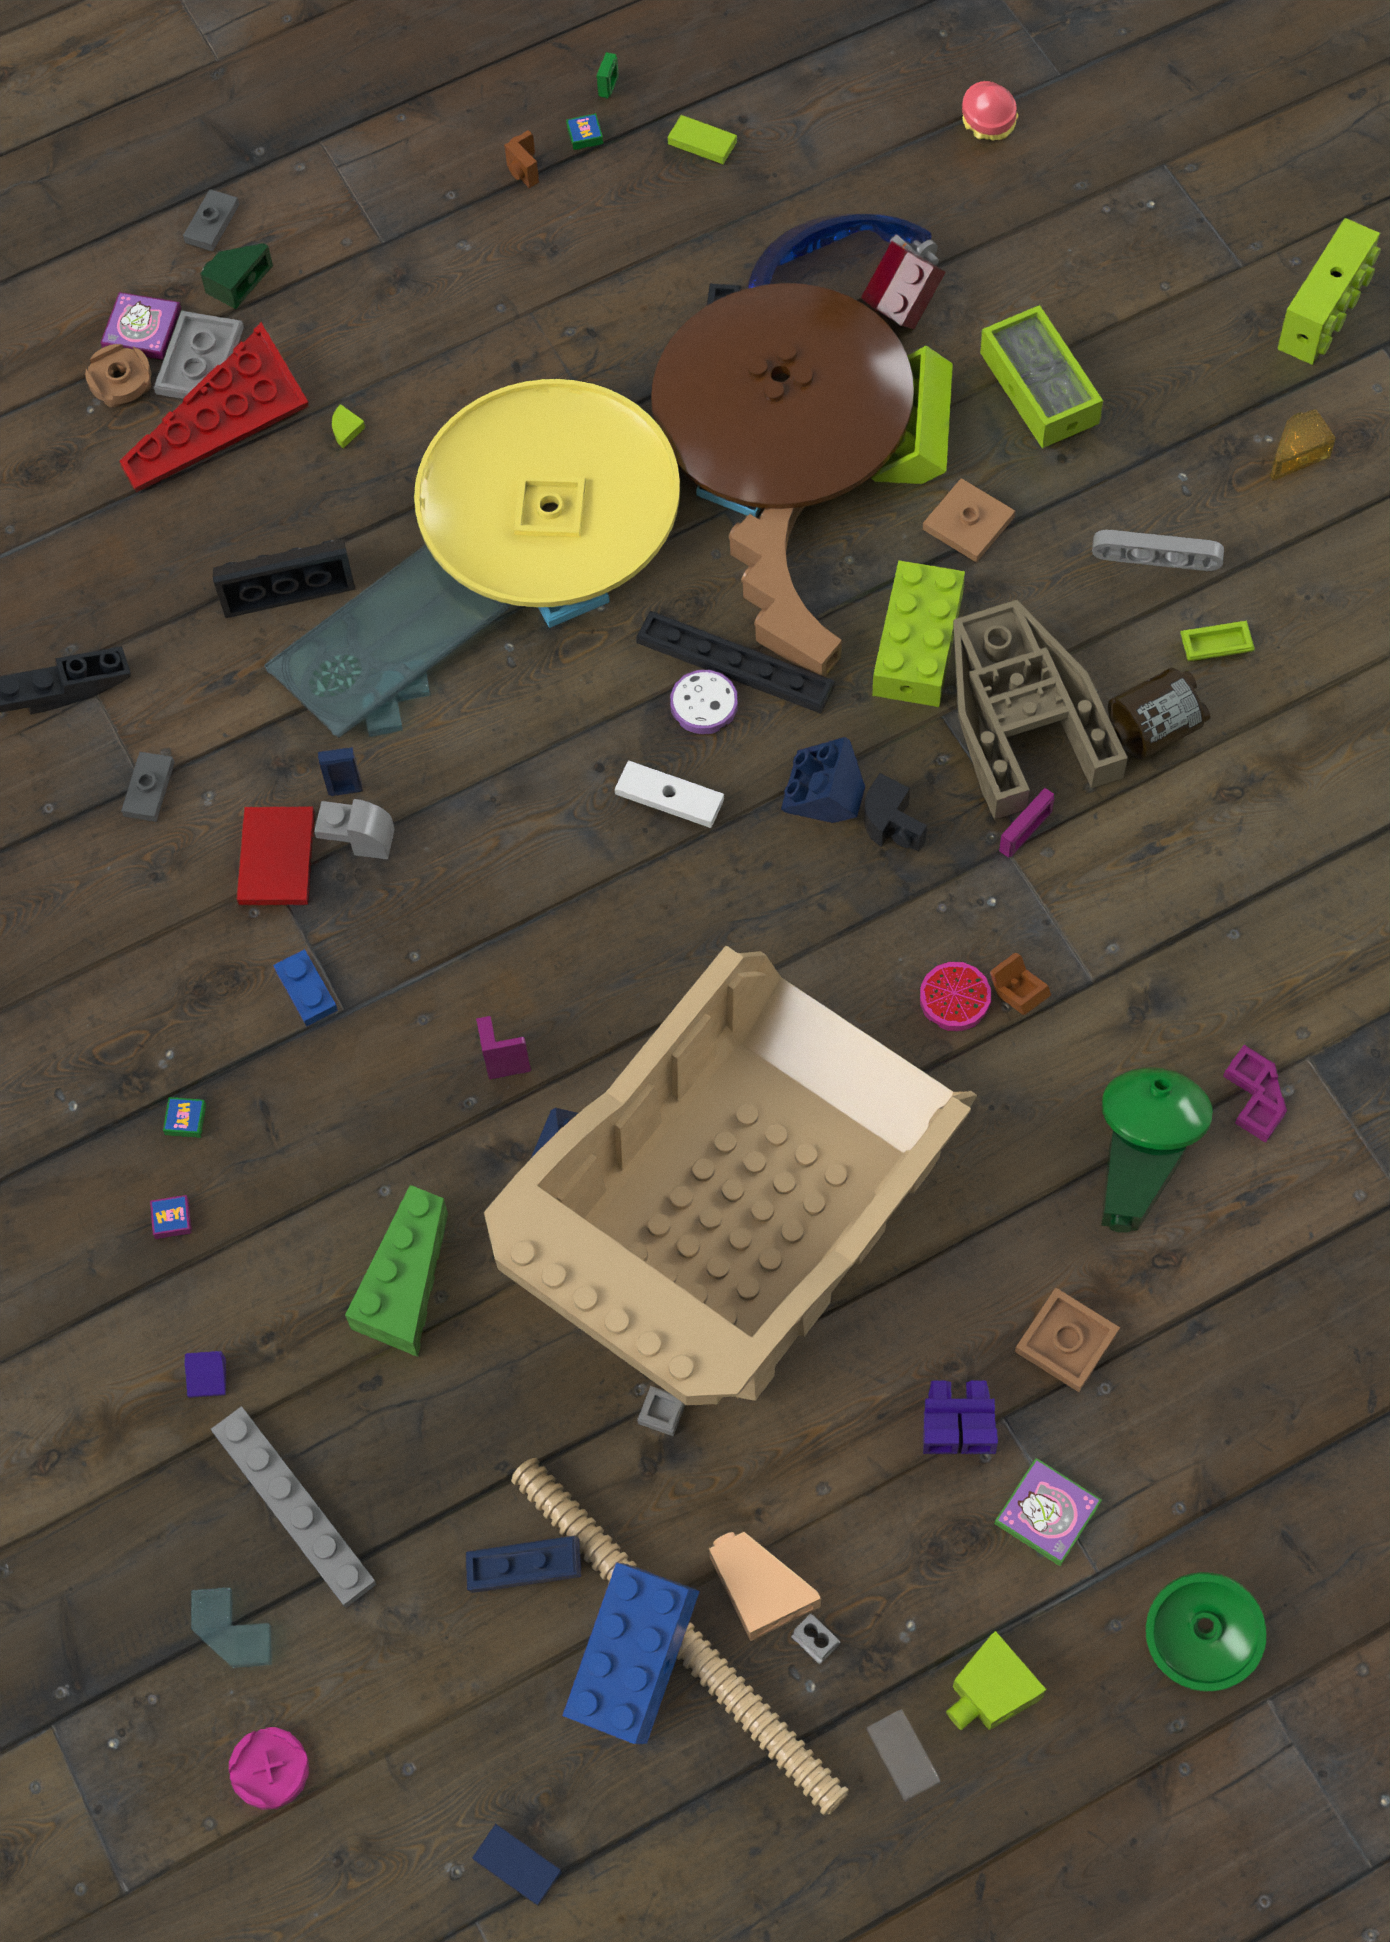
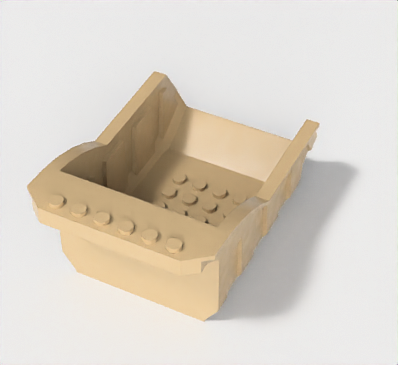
M725 946L610 1088L563 1126L514 1176L485 1210L484 1215L497 1268L685 1405L718 1404L723 1397H736L756 1401L773 1379L775 1366L799 1335L805 1337L830 1304L831 1293L854 1263L860 1264L885 1232L886 1222L908 1193H915L931 1172L940 1157L942 1148L971 1112L970 1107L977 1095L972 1091L953 1092L783 979L767 955L761 951L737 953L728 946Z

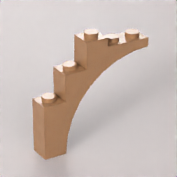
M804 507L787 509L765 508L759 519L749 514L742 523L738 522L734 525L729 534L730 555L749 566L741 579L743 583V598L762 609L754 622L756 626V641L797 667L826 677L841 659L842 640L823 627L804 606L793 587L786 562L788 539L796 519Z

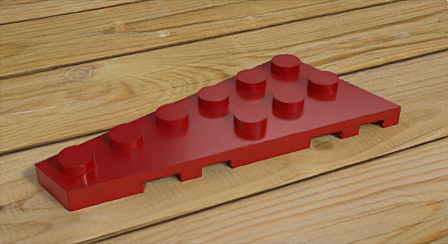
M262 322L253 329L254 332L243 343L240 342L233 349V353L221 365H217L183 398V402L173 412L170 411L162 419L161 424L150 434H146L119 461L122 470L136 493L309 407L308 400Z

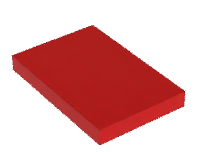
M244 807L237 902L239 905H308L315 816L313 807Z

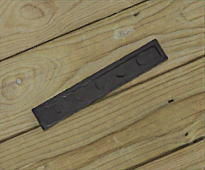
M653 611L649 612L636 636L637 644L705 670L721 673L731 680L820 714L835 687L834 680Z

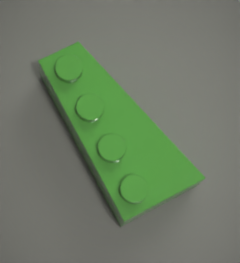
M412 1185L409 1186L345 1314L351 1330L418 1357L421 1334L427 1317L429 1296L435 1279L434 1273L437 1258L440 1255L448 1217L444 1198Z

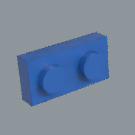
M305 949L273 965L275 972L306 1027L338 1011L333 998Z

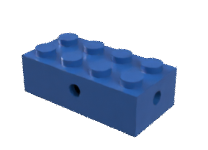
M616 1562L562 1716L632 1744H647L700 1591L632 1565Z

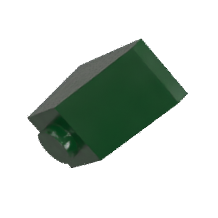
M261 243L218 252L211 261L204 265L200 273L206 294L237 309L273 267L269 247Z

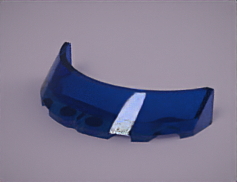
M847 213L812 219L793 227L770 244L757 261L752 271L748 288L770 284L776 267L858 231H873L889 243L896 234L911 244L915 240H918L920 243L931 240L932 235L930 231L914 223L886 215Z

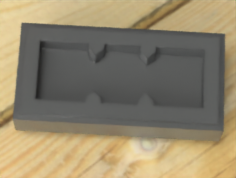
M209 189L183 235L184 242L213 252L239 207L238 198Z
M139 752L121 810L124 817L157 822L175 763L173 757Z

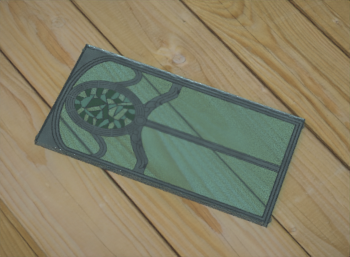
M425 544L264 666L267 672L275 677L317 717L333 735L340 738L507 611L510 606L507 603L484 597L456 581L434 559Z

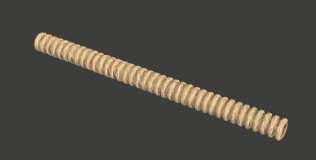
M537 1458L528 1459L517 1468L511 1482L514 1485H520L519 1490L523 1494L528 1493L527 1499L531 1503L536 1502L535 1507L539 1511L544 1510L543 1516L547 1520L552 1519L551 1524L554 1528H561L559 1533L563 1537L576 1536L579 1538L580 1554H585L584 1560L587 1563H593L592 1568L595 1571H601L600 1577L603 1580L608 1579L610 1582L616 1562L629 1564L634 1567L637 1566L634 1561L628 1562L629 1556L625 1552H619L620 1546L617 1543L612 1544V1538L609 1535H603L604 1529L601 1526L596 1527V1521L592 1517L587 1518L588 1512L585 1509L580 1510V1504L576 1500L571 1501L572 1495L569 1492H563L564 1487L560 1483L555 1484L556 1478L553 1475H547L548 1470L544 1466L539 1467L540 1461ZM690 1622L677 1659L684 1660L683 1666L686 1669L692 1668L691 1674L695 1678H701L700 1684L703 1687H709L708 1692L711 1696H718L717 1702L720 1705H726L725 1711L728 1714H735L734 1720L737 1723L742 1722L744 1724L742 1729L745 1732L750 1731L752 1733L751 1738L753 1741L759 1740L761 1742L759 1747L763 1751L766 1749L769 1751L768 1757L771 1760L775 1758L778 1760L777 1766L780 1769L785 1768L787 1770L785 1775L788 1778L793 1777L795 1779V1786H802L804 1788L803 1794L806 1797L811 1796L813 1798L811 1803L814 1806L820 1805L822 1807L820 1812L824 1816L831 1814L847 1798L848 1788L846 1786L843 1788L839 1786L840 1780L837 1777L832 1778L830 1776L831 1770L821 1767L823 1762L819 1758L816 1760L813 1758L814 1752L811 1749L807 1751L804 1749L805 1743L802 1740L797 1741L795 1739L797 1734L794 1731H787L788 1725L785 1722L780 1723L778 1721L780 1716L776 1712L771 1714V1707L767 1703L764 1705L761 1703L762 1697L759 1694H753L754 1689L751 1685L747 1687L744 1685L745 1679L742 1676H736L737 1671L734 1667H727L728 1661L725 1658H719L720 1653L717 1649H710L712 1644L708 1640L703 1641L702 1633L700 1631L695 1633L693 1631L695 1626Z

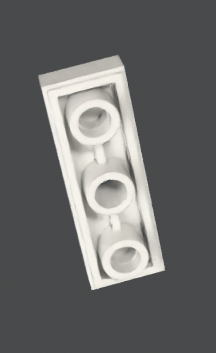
M631 761L627 762L615 787V795L709 828L712 827L724 801L723 793Z

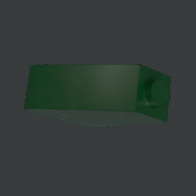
M1113 1131L1109 1145L1101 1226H1108L1112 1231L1127 1233L1132 1230L1138 1231L1181 1163L1186 1147L1172 1150L1150 1149L1131 1143Z

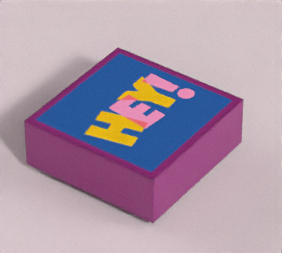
M187 1195L150 1201L152 1229L155 1239L192 1233Z

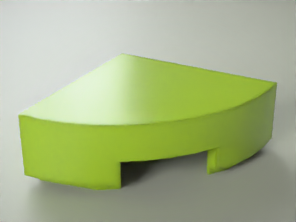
M341 404L335 410L332 417V429L337 443L344 449L365 429L364 421Z

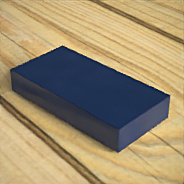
M353 747L318 752L319 765L329 796L363 791Z
M497 1824L493 1826L472 1857L475 1862L538 1907L562 1873L559 1868Z

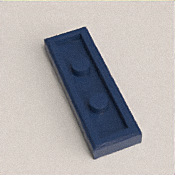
M569 1536L466 1552L467 1590L471 1593L581 1577L579 1538Z

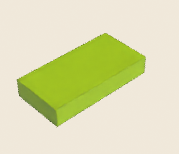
M683 115L679 117L668 135L669 145L723 165L737 143V135Z

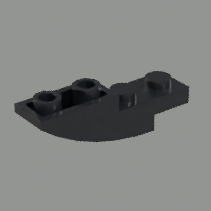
M123 647L55 658V666L0 676V713L29 708L30 715L46 712L88 699L122 683L131 677Z

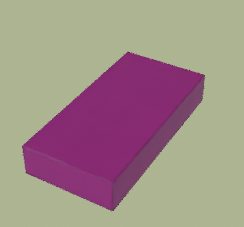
M1044 788L1001 835L999 848L1002 854L1008 858L1012 857L1053 811L1055 794Z

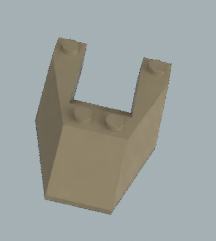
M1018 600L953 620L958 718L981 791L994 820L1024 811L1027 808L1030 789L1007 740V737L1061 721L1091 788L1124 778L1128 758L1088 672Z

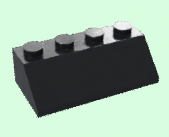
M344 539L328 540L321 544L304 548H292L289 551L273 555H260L255 559L241 562H228L223 566L213 568V582L225 619L356 590Z

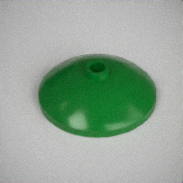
M1147 1067L1125 1072L1114 1078L1107 1085L1102 1098V1113L1111 1129L1125 1140L1150 1149L1172 1150L1192 1145L1207 1133L1211 1125L1213 1110L1210 1099L1204 1090L1188 1077L1164 1068Z
M1197 1572L1181 1576L1168 1583L1157 1594L1149 1608L1146 1620V1640L1150 1654L1165 1675L1184 1687L1198 1691H1218L1230 1688L1243 1681L1255 1670L1265 1650L1266 1623L1258 1602L1243 1585L1227 1576L1210 1572ZM1207 1618L1213 1622V1626L1209 1629H1203L1198 1623L1201 1619Z

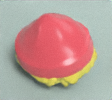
M983 81L972 85L964 95L962 101L963 123L966 129L973 131L974 137L977 139L984 138L985 140L991 139L993 141L1006 139L1016 126L1018 113L1015 99L1007 89L996 83Z

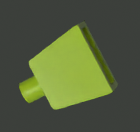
M995 1631L954 1680L953 1688L961 1699L951 1706L946 1713L960 1730L964 1729L976 1717L991 1730L1040 1701L1044 1697L1046 1689Z

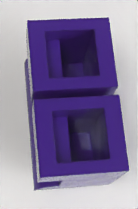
M931 1381L928 1399H925L923 1454H957L959 1448L958 1421H960L961 1454H996L998 1438L995 1424V1399H990L987 1382H966V1399H952L951 1382Z

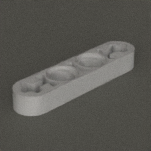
M1101 530L1093 536L1092 553L1095 557L1107 561L1214 571L1223 565L1224 547L1222 544L1211 540Z

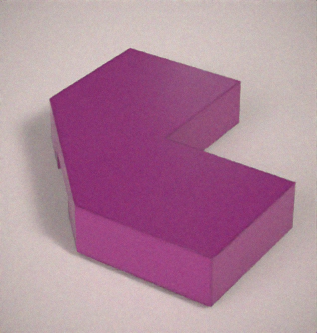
M1243 1045L1225 1070L1223 1077L1253 1095L1237 1117L1235 1124L1266 1143L1286 1115L1287 1108L1278 1083L1275 1063Z

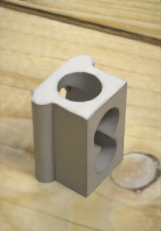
M811 1613L797 1626L794 1634L791 1636L819 1665L841 1643ZM809 1628L814 1629L817 1632L818 1638L826 1639L828 1645L825 1648H818L814 1644V1637L807 1636L804 1633L805 1630Z

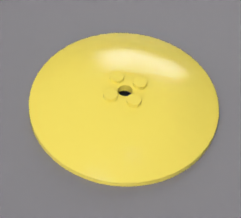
M541 379L517 383L492 391L465 406L439 430L423 455L418 469L414 495L415 511L420 532L426 546L434 559L456 581L484 597L499 602L526 607H556L571 605L601 596L621 586L647 566L659 552L673 528L680 500V479L674 451L666 435L652 417L637 404L623 395L595 384L576 380ZM547 503L558 505V508L552 512H545L541 509Z

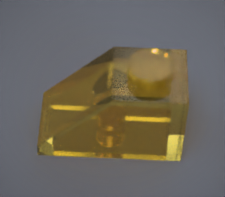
M1316 408L1306 413L1299 412L1287 420L1270 473L1273 481L1331 457L1336 437Z

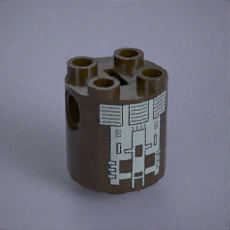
M1171 667L1109 700L1108 713L1112 726L1123 749L1134 758L1142 760L1203 727L1204 722L1210 720V712L1207 706L1200 701L1194 690L1197 688L1196 680L1188 670L1181 673L1178 669Z

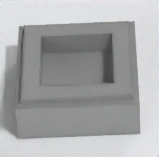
M650 1386L637 1420L638 1424L674 1436L685 1404L669 1392Z

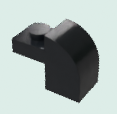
M879 773L871 785L865 798V829L869 837L881 847L889 836L899 846L903 848L910 847L919 852L926 842L927 825L904 814L909 805L910 788Z

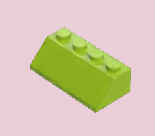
M924 346L907 356L912 371L914 388L910 422L896 451L871 476V479L875 482L923 484L946 473L953 363L928 346Z

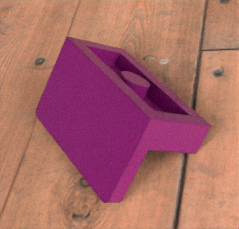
M491 1016L476 1018L489 1080L531 1071L524 1037L496 1042Z

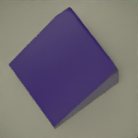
M221 1351L186 1353L185 1373L188 1398L226 1395V1358Z

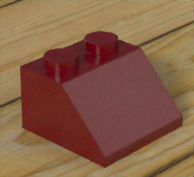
M891 241L861 299L898 324L915 329L946 272L895 241Z

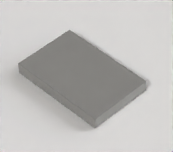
M181 311L154 385L155 393L157 395L183 399L217 365H221L233 353V349L238 345L244 329L243 322L241 320Z

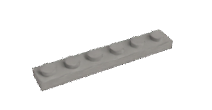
M242 1406L211 1429L215 1437L345 1608L377 1585Z

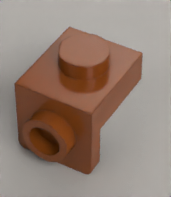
M527 130L521 135L512 138L504 146L507 166L516 180L521 179L528 188H531L539 183L537 161L532 157L535 154L534 137Z
M1018 953L1012 954L990 972L998 997L1022 1015H1026L1051 996L1049 986L1026 970L1023 958Z

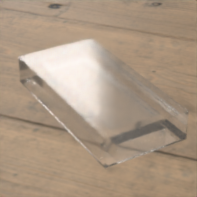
M902 1709L867 1727L870 1738L905 1802L940 1783L941 1780Z

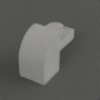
M354 799L352 805L321 801L314 832L316 838L350 842L354 855L388 859L395 828L391 816L384 809L375 804Z

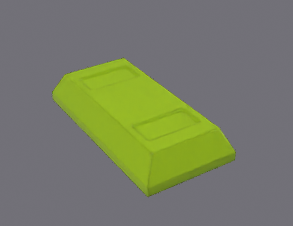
M1247 620L1180 631L1188 662L1255 651Z

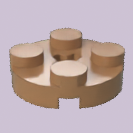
M112 344L94 353L90 359L91 364L88 367V371L86 369L85 377L92 394L99 400L104 401L109 407H118L123 403L137 399L143 393L148 392L152 385L151 368L145 354L136 347H133V350L123 348L122 344ZM117 370L121 373L126 372L122 377L113 378V372Z

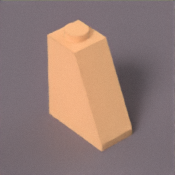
M734 1532L724 1534L713 1542V1547L709 1548L710 1559L750 1641L821 1607V1598L813 1587L745 1532L736 1536Z

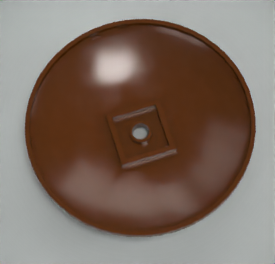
M780 283L756 286L734 292L718 299L692 316L671 338L660 357L653 378L651 401L653 419L666 435L674 451L678 468L690 480L708 492L734 503L758 508L787 509L815 505L834 499L851 491L873 476L890 459L905 435L913 409L914 388L912 371L904 347L893 330L874 311L861 302L831 289L806 284ZM780 373L789 376V379L784 382L774 381L772 378Z

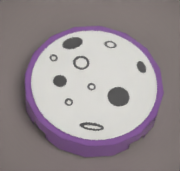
M696 670L684 675L675 683L670 694L671 713L674 719L676 718L680 722V726L685 730L696 734H712L720 731L721 727L726 724L729 725L733 721L738 710L737 691L732 681L723 674L712 670Z

